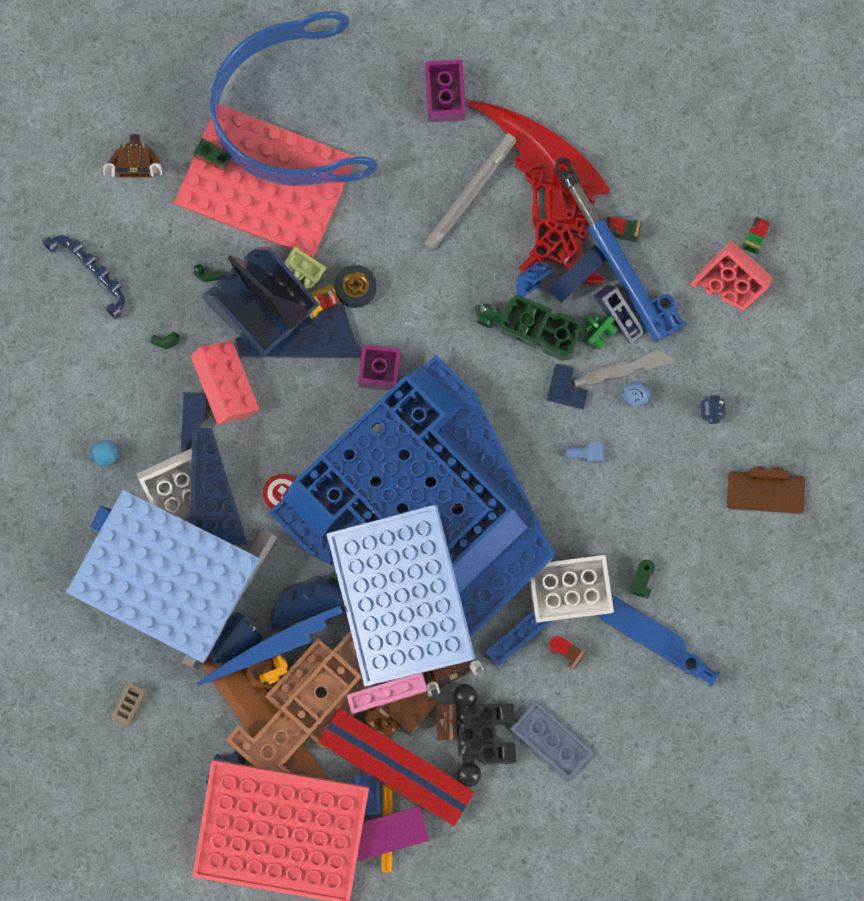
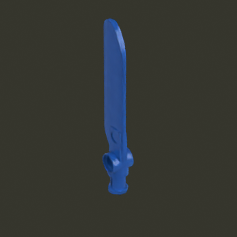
M611 594L614 613L597 615L601 620L677 666L685 674L701 678L709 683L710 687L713 686L720 672H715L708 668L706 663L701 661L697 655L688 653L681 636ZM686 661H694L696 667L693 669L688 668Z

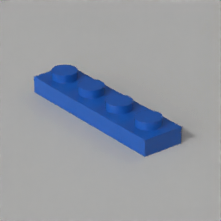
M533 611L487 649L485 653L498 667L552 621L536 623Z

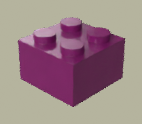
M363 345L358 386L391 390L398 382L401 349Z

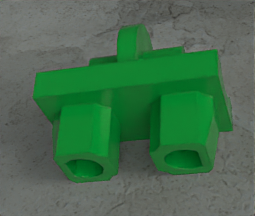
M596 316L594 319L588 317L585 320L588 326L584 330L589 334L582 341L587 345L591 344L596 349H601L606 341L600 335L605 332L611 337L618 330L613 323L615 319L612 316H604L602 319L599 316Z

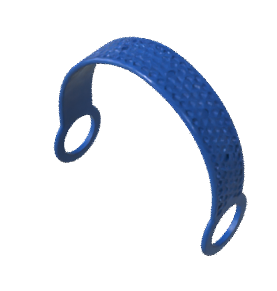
M324 11L308 15L301 20L267 27L243 40L223 61L211 90V117L216 135L225 151L241 168L250 174L275 184L308 186L327 182L343 183L356 181L373 174L377 170L378 163L368 157L345 158L326 166L308 169H283L269 166L241 152L228 139L218 122V108L222 92L229 78L245 60L260 50L277 43L301 38L323 39L337 35L348 27L350 20L347 15L336 11ZM320 19H336L340 21L336 27L326 31L310 32L304 29L309 23ZM364 164L368 166L365 170L351 175L332 174L334 170L346 165Z

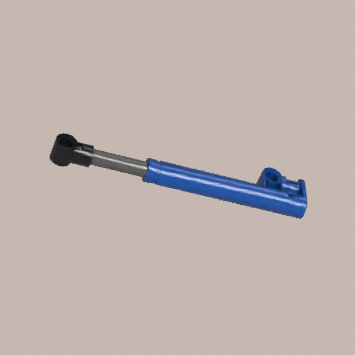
M566 157L559 158L554 166V173L560 178L566 190H569L591 226L588 230L594 236V240L654 342H658L659 339H663L687 325L686 321L683 322L678 315V309L674 304L672 296L664 294L653 301L651 300L610 228L607 227V223L604 219L600 220L580 185L581 181L572 167V162ZM565 164L568 170L561 171L558 165ZM660 301H668L669 308H663L660 305Z

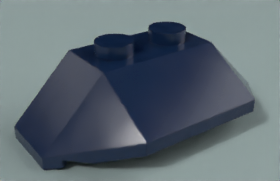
M318 575L284 588L271 611V628L274 630L344 604L340 586Z

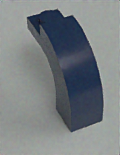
M594 245L548 290L562 303L606 260L601 250Z

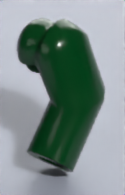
M202 264L194 266V275L203 282L221 279L219 270L208 272L203 268Z
M172 332L164 338L153 335L150 343L163 349H169L179 342V334Z

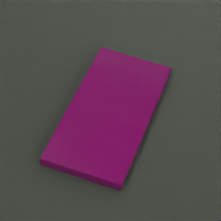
M420 806L363 822L357 861L429 841Z

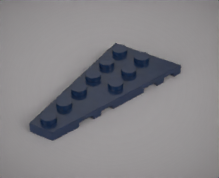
M344 305L320 311L313 318L307 316L265 356H262L242 337L235 338L240 357L361 358Z
M193 428L190 524L232 545H248L213 429Z

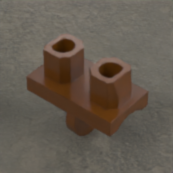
M456 704L436 705L437 741L457 740Z
M378 706L375 710L369 709L364 716L368 725L389 739L400 728V725Z

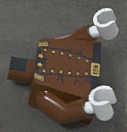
M130 134L129 143H122L120 149H117L108 163L103 166V175L110 172L112 177L116 173L117 178L153 177V174L156 172L162 175L160 160L155 152L149 149L146 143H140L141 136L139 134Z
M474 659L425 671L424 680L427 685L428 695L431 696V690H437L440 693V687L471 673V670L474 675H477L476 668L484 670L481 662Z

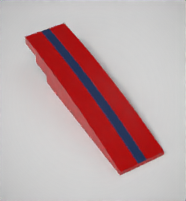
M340 709L337 710L318 741L319 744L415 806H420L451 826L456 825L475 793L422 758Z

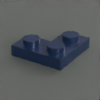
M555 364L546 401L584 410L588 390L570 386L574 368Z

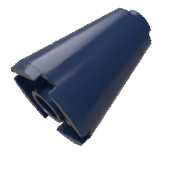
M238 611L231 616L210 651L209 658L216 665L218 663L223 665L258 644L263 638L253 624L250 625L247 622L248 619Z

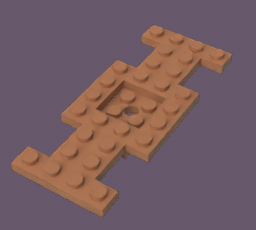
M351 631L333 651L317 638L267 693L265 698L278 708L279 711L254 738L238 725L225 740L252 766L291 773L283 764L308 737L322 749L325 748L318 741L338 709L352 717L355 715L351 713L346 694L358 692L372 686H364ZM317 688H324L327 695L324 698H318L315 693Z

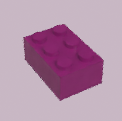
M462 60L425 62L428 122L465 120L466 107Z

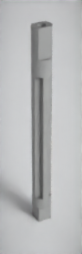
M507 133L424 243L431 251L435 250L516 143L515 137Z

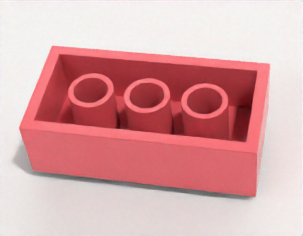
M232 340L201 346L191 355L217 425L250 418L260 410Z

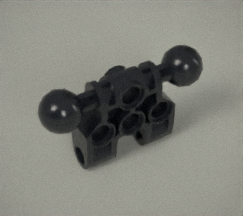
M461 684L453 692L454 702L460 707V715L457 716L458 755L462 756L463 764L457 770V779L464 786L473 787L479 783L482 775L480 768L474 763V756H477L485 765L517 763L516 743H497L495 741L496 729L494 728L495 725L514 724V704H484L476 714H472V706L475 705L478 698L477 691L470 684ZM481 711H489L491 718L488 720L483 719ZM465 730L470 731L472 739L465 740L462 732ZM489 730L492 734L491 739H484L482 731ZM483 750H491L493 757L491 759L484 758Z

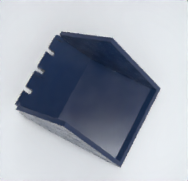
M256 247L244 257V260L258 264L263 270L267 268L272 273L274 280L278 278L284 285L283 288L285 290L289 288L295 295L294 298L296 300L300 298L306 305L304 309L308 315L320 305L270 247ZM232 268L230 272L235 277L232 278L227 273L216 283L221 289L218 291L213 286L202 298L233 331L262 356H265L292 330L248 291L235 269Z

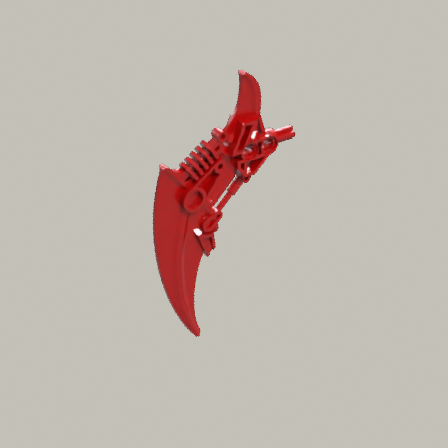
M470 101V108L489 117L506 135L509 133L515 137L516 143L514 146L520 157H515V168L523 172L526 181L531 184V190L533 191L531 224L535 230V246L529 252L530 256L518 269L522 273L535 263H543L550 260L569 270L584 255L582 241L587 238V231L584 230V226L590 225L571 192L566 190L560 178L554 173V166L557 160L562 157H566L572 162V167L581 181L580 185L593 208L595 203L594 197L609 194V187L593 165L577 149L550 129L514 111L492 104ZM565 164L558 165L561 171L568 170ZM539 188L545 189L546 219H539ZM543 228L547 233L538 241L539 230ZM564 235H566V237H567V240H568L567 243H566V241H565V239H564V237H563ZM555 236L559 241L552 242L550 237ZM561 246L562 250L557 254L558 258L552 256ZM543 249L546 251V254L540 255L537 253V250ZM594 271L583 283L601 285L604 279Z

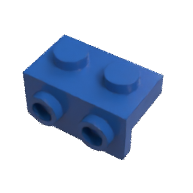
M538 262L520 273L516 282L517 295L525 297L541 286L542 278L551 273L553 267Z
M355 775V780H352V784L369 786L364 816L381 815L380 782L369 775Z

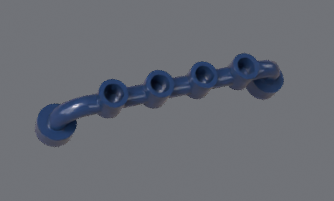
M63 235L54 238L48 236L43 241L45 247L53 253L58 249V243H64L81 260L82 264L106 286L107 290L117 298L116 305L111 303L106 307L108 313L114 319L121 316L125 297L120 291L122 288L120 283L116 279L111 282L107 278L109 272L105 267L101 266L98 268L94 264L97 260L91 253L85 255L82 251L84 246L79 240L76 239L73 242L70 238Z

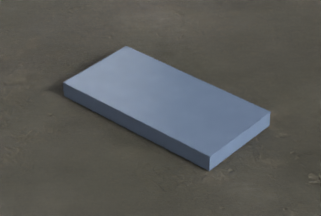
M536 700L510 728V731L568 782L594 753L591 748Z

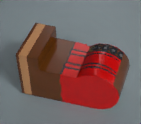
M561 636L553 637L549 643L551 652L560 654L569 660L568 667L575 670L585 655L584 651Z

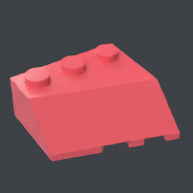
M731 240L705 265L690 285L695 288L697 285L706 288V293L712 295L714 292L722 296L724 302L744 311L769 288L773 277Z

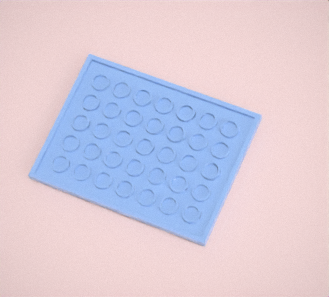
M123 490L66 593L204 664L260 559Z
M437 505L327 534L364 686L476 659Z

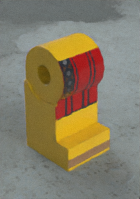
M332 285L311 293L320 305L308 316L313 318L318 315V312L335 305L339 301Z

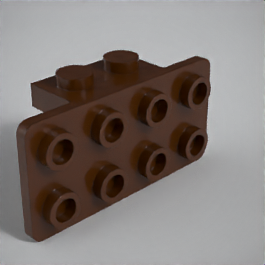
M753 466V469L750 468L748 472H729L727 488L728 509L792 514L803 513L805 478L803 476L789 475V471H784V468L781 467L767 470L763 466Z

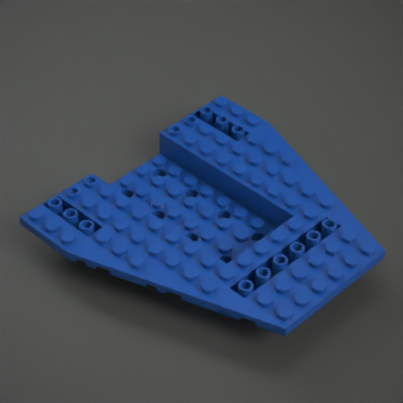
M437 355L423 367L405 375L292 482L283 499L269 511L274 519L309 555L335 568L327 536L328 533L399 515L397 509L400 505L408 506L407 512L437 505L470 638L555 558V554L477 395ZM381 424L383 426L382 432L374 433L372 430L374 425ZM347 451H354L355 456L353 459H345L344 455ZM402 451H408L410 453V456L407 460H401L399 458V454ZM376 477L380 478V486L373 487L371 480ZM434 478L436 479V485L434 487H427L426 480ZM456 505L463 507V512L459 515L452 512L453 507Z

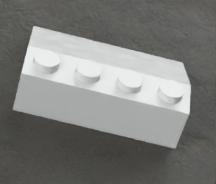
M192 448L137 473L150 504L182 520L190 517Z
M605 555L549 562L529 581L536 623L614 613Z

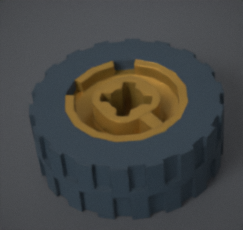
M351 265L339 272V275L336 277L335 292L342 304H345L347 307L362 308L374 299L377 288L376 278L367 267Z

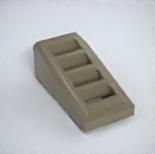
M128 682L111 719L128 727L147 692ZM130 690L139 694L138 698L130 695ZM129 698L135 701V704L132 705L125 701V699ZM122 705L131 708V712H128L121 708ZM118 712L127 715V720L117 715Z

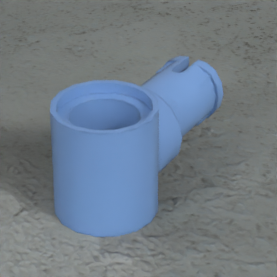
M588 442L584 447H566L567 459L584 458V460H587V463H604V443Z

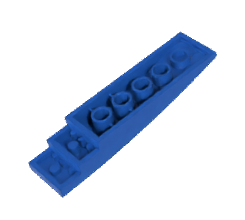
M340 606L306 619L256 644L197 682L198 686L310 643L309 634L327 628L324 620L341 614Z

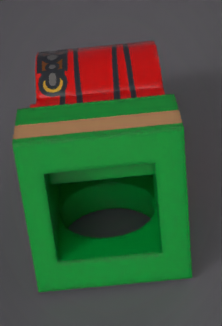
M756 216L741 249L757 255L770 222Z

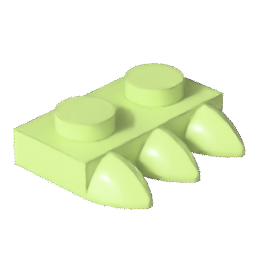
M297 247L293 248L284 263L291 272L295 269L294 275L299 281L306 277L304 280V287L306 289L318 283L327 269L326 266Z

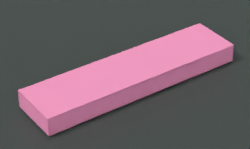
M421 672L348 694L347 698L351 713L356 714L418 695L428 690L423 673Z

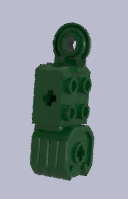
M515 295L510 299L503 314L499 313V309L489 304L475 305L476 322L487 328H492L493 325L501 328V334L534 348H537L539 344L545 354L561 361L573 358L578 339L583 334L582 325L578 320L561 313L552 314V309L519 295ZM563 335L564 339H559L557 336Z

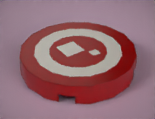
M278 474L266 481L263 487V498L270 509H273L283 499V496L295 480L293 477L287 474Z

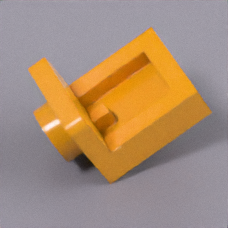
M280 654L272 657L276 669L259 676L262 683L268 681L269 684L280 680V675L287 673V662Z

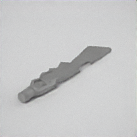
M655 350L629 364L621 360L615 366L608 364L607 367H599L596 371H589L585 377L574 380V385L579 387L582 385L589 386L604 383L606 379L630 376L632 371L644 367L645 371L672 363L675 359L659 350Z

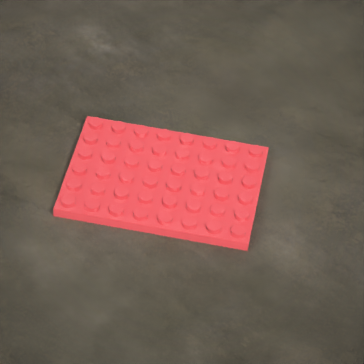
M219 104L218 122L225 135L241 152L260 163L283 169H308L326 166L341 159L356 157ZM211 117L203 139L225 151L216 135ZM194 157L174 201V205L290 250L297 247L314 258L346 182H327L308 186L281 185L262 180L250 174L232 158L225 170L222 171ZM353 164L334 170L332 174L349 175Z
M212 759L192 877L326 901H350L369 786Z

